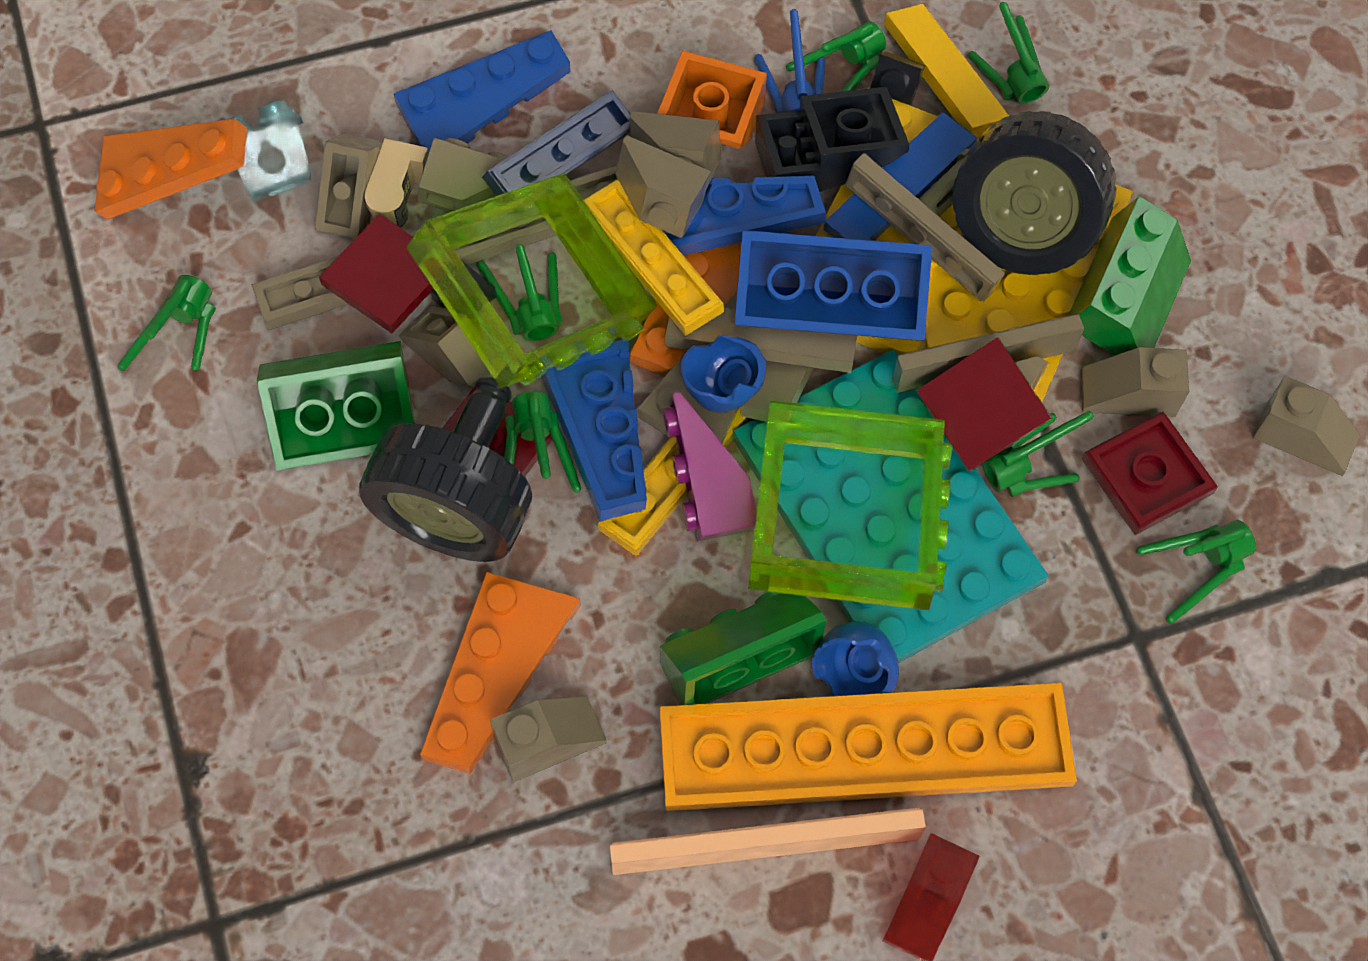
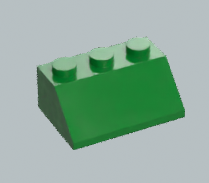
M1138 196L1112 217L1069 312V315L1079 314L1084 326L1083 337L1114 356L1138 347L1155 348L1191 263L1178 220L1141 196Z
M401 341L264 363L259 366L257 385L276 471L373 454L381 437L388 429L400 424L415 423Z
M797 587L784 592L780 589H774L758 597L754 602L755 605L739 612L735 608L720 612L710 620L709 625L692 631L691 628H685L674 632L665 639V644L660 645V664L679 704H709L812 658L823 638L827 621L822 611Z

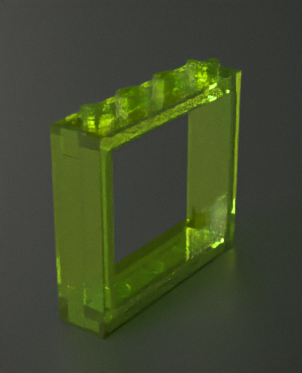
M565 173L426 220L406 247L501 389L519 381L523 386L528 385L539 379L546 373L548 368L553 366L558 371L573 364L580 358L582 353L587 351L591 356H594L608 348L619 337L623 341L634 338L644 330L641 323L657 307ZM545 217L612 316L524 353L454 249Z
M770 400L748 589L929 611L934 591L943 592L944 575L946 572V562L938 561V549L945 550L948 536V520L940 519V509H947L950 494V480L942 479V469H949L952 454L950 443H944L945 420ZM785 443L923 459L916 572L772 555Z

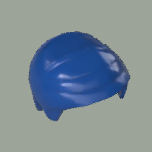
M720 335L708 345H693L685 352L681 360V375L688 392L703 408L713 412L727 413L742 407L762 388L766 373V361L757 345L749 340Z
M853 621L834 627L823 637L811 661L814 677L820 678L829 686L832 696L891 693L897 685L899 663L895 649L880 629L866 622Z

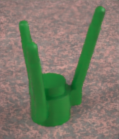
M1001 2L999 8L1020 59L1008 67L1007 74L1009 76L1005 80L975 51H970L968 57L1001 90L1005 100L1016 97L1019 104H1028L1041 98L1048 91L1050 85L1042 72L1023 16L1018 15L1014 19L1008 4Z
M866 21L852 31L823 43L820 49L804 55V66L841 50L849 63L863 65L840 92L855 90L867 74L877 67L878 55L886 49L885 36L878 25L874 22ZM794 61L786 65L787 71L795 70Z
M522 244L516 246L519 267L527 296L519 300V308L517 310L514 309L487 264L483 260L478 261L477 267L482 273L483 278L496 289V299L510 320L514 335L522 334L526 341L533 342L545 340L558 332V325L562 324L563 320L559 310L556 254L550 253L548 255V300H546L543 294H537L525 247Z
M180 275L162 307L119 362L118 369L125 371L147 342L156 336L171 316L173 319L186 324L192 323L194 319H199L191 369L198 371L204 354L209 322L216 310L213 305L208 303L212 295L211 288L197 277Z
M526 392L517 395L512 400L513 415L505 418L507 438L504 458L514 465L517 436L521 433L522 439L535 441L541 476L544 479H548L551 476L545 438L551 434L571 488L575 493L580 492L581 485L559 427L558 413L551 412L549 396L543 392Z
M1087 411L1023 445L1056 420V415L1050 413L1051 420L982 464L991 486L997 492L1008 489L1010 496L1014 497L1028 490L1078 482L1080 476L1077 473L1025 480L1026 474L1032 472V466L1027 455L1089 422L1094 417L1093 413Z
M1237 519L1223 526L1216 524L1202 531L1137 547V554L1145 555L1190 545L1183 549L1184 555L1191 556L1204 552L1212 564L1223 565L1220 571L1166 616L1168 623L1171 624L1177 621L1227 578L1245 569L1243 559L1254 554L1256 543L1252 531L1243 521Z

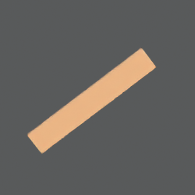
M910 808L614 842L610 845L613 875L920 840L926 828L923 809Z

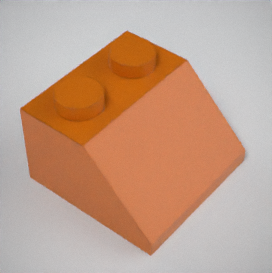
M682 50L657 114L719 120L720 144L741 149L752 139L756 129V115H761L765 103L767 73Z

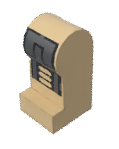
M384 139L365 190L364 198L371 222L381 214L400 228L406 223L408 219L407 202L414 183H420L429 155L427 147Z

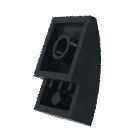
M887 87L801 96L800 109L798 111L756 115L755 144L766 177L814 176L819 192L846 184L853 163L863 153L882 168L909 152L910 144Z

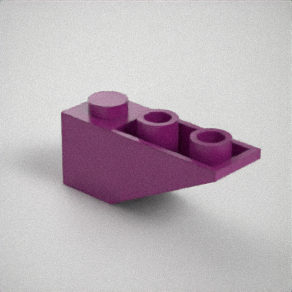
M681 392L673 393L669 400L670 407L663 408V417L668 437L676 436L679 454L673 455L672 460L677 483H685L689 502L682 503V511L687 531L695 530L697 542L754 531L759 526L750 477Z

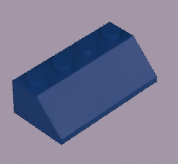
M743 230L735 326L924 341L932 245Z

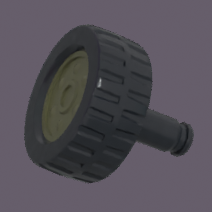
M1046 111L1020 112L1014 116L1010 115L1001 119L999 123L992 124L987 128L967 152L953 186L954 197L952 203L956 215L955 219L963 237L997 267L1009 272L1026 275L1055 273L1061 269L1069 268L1079 259L1084 258L1101 237L1111 216L1116 197L1115 169L1112 167L1111 158L1107 150L1102 146L1101 141L1079 122L1061 114L1058 115Z
M485 376L479 378L475 383V391L469 396L453 432L430 425L415 423L400 424L388 429L376 446L359 483V494L365 507L378 520L395 532L431 550L455 558L476 562H492L504 558L511 551L532 503L531 487L524 475L508 460L489 448L505 413V404L512 398L511 389L508 385L493 377Z

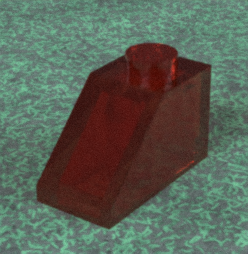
M931 833L921 851L882 942L922 961H933L980 856Z

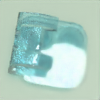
M282 99L258 107L257 110L260 117L256 118L258 122L256 125L251 126L250 122H245L243 115L240 114L224 119H236L247 127L244 167L237 169L254 203L264 200L269 196L293 189L295 186L299 187L312 182L308 160L298 125L304 123L300 112L294 111L293 107L287 106L286 101ZM269 140L272 147L281 150L285 158L283 168L274 174L265 173L258 165V156L262 151L259 143Z

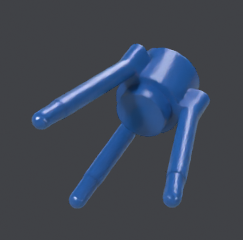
M796 9L790 11L796 80L789 82L785 86L782 96L763 56L757 54L754 58L759 71L767 73L766 87L774 102L775 113L798 111L800 109L801 96L823 93L824 58L817 60L814 87L805 80L799 15Z

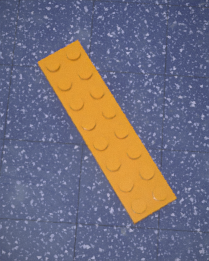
M1062 683L660 707L666 811L1073 787L1077 782Z

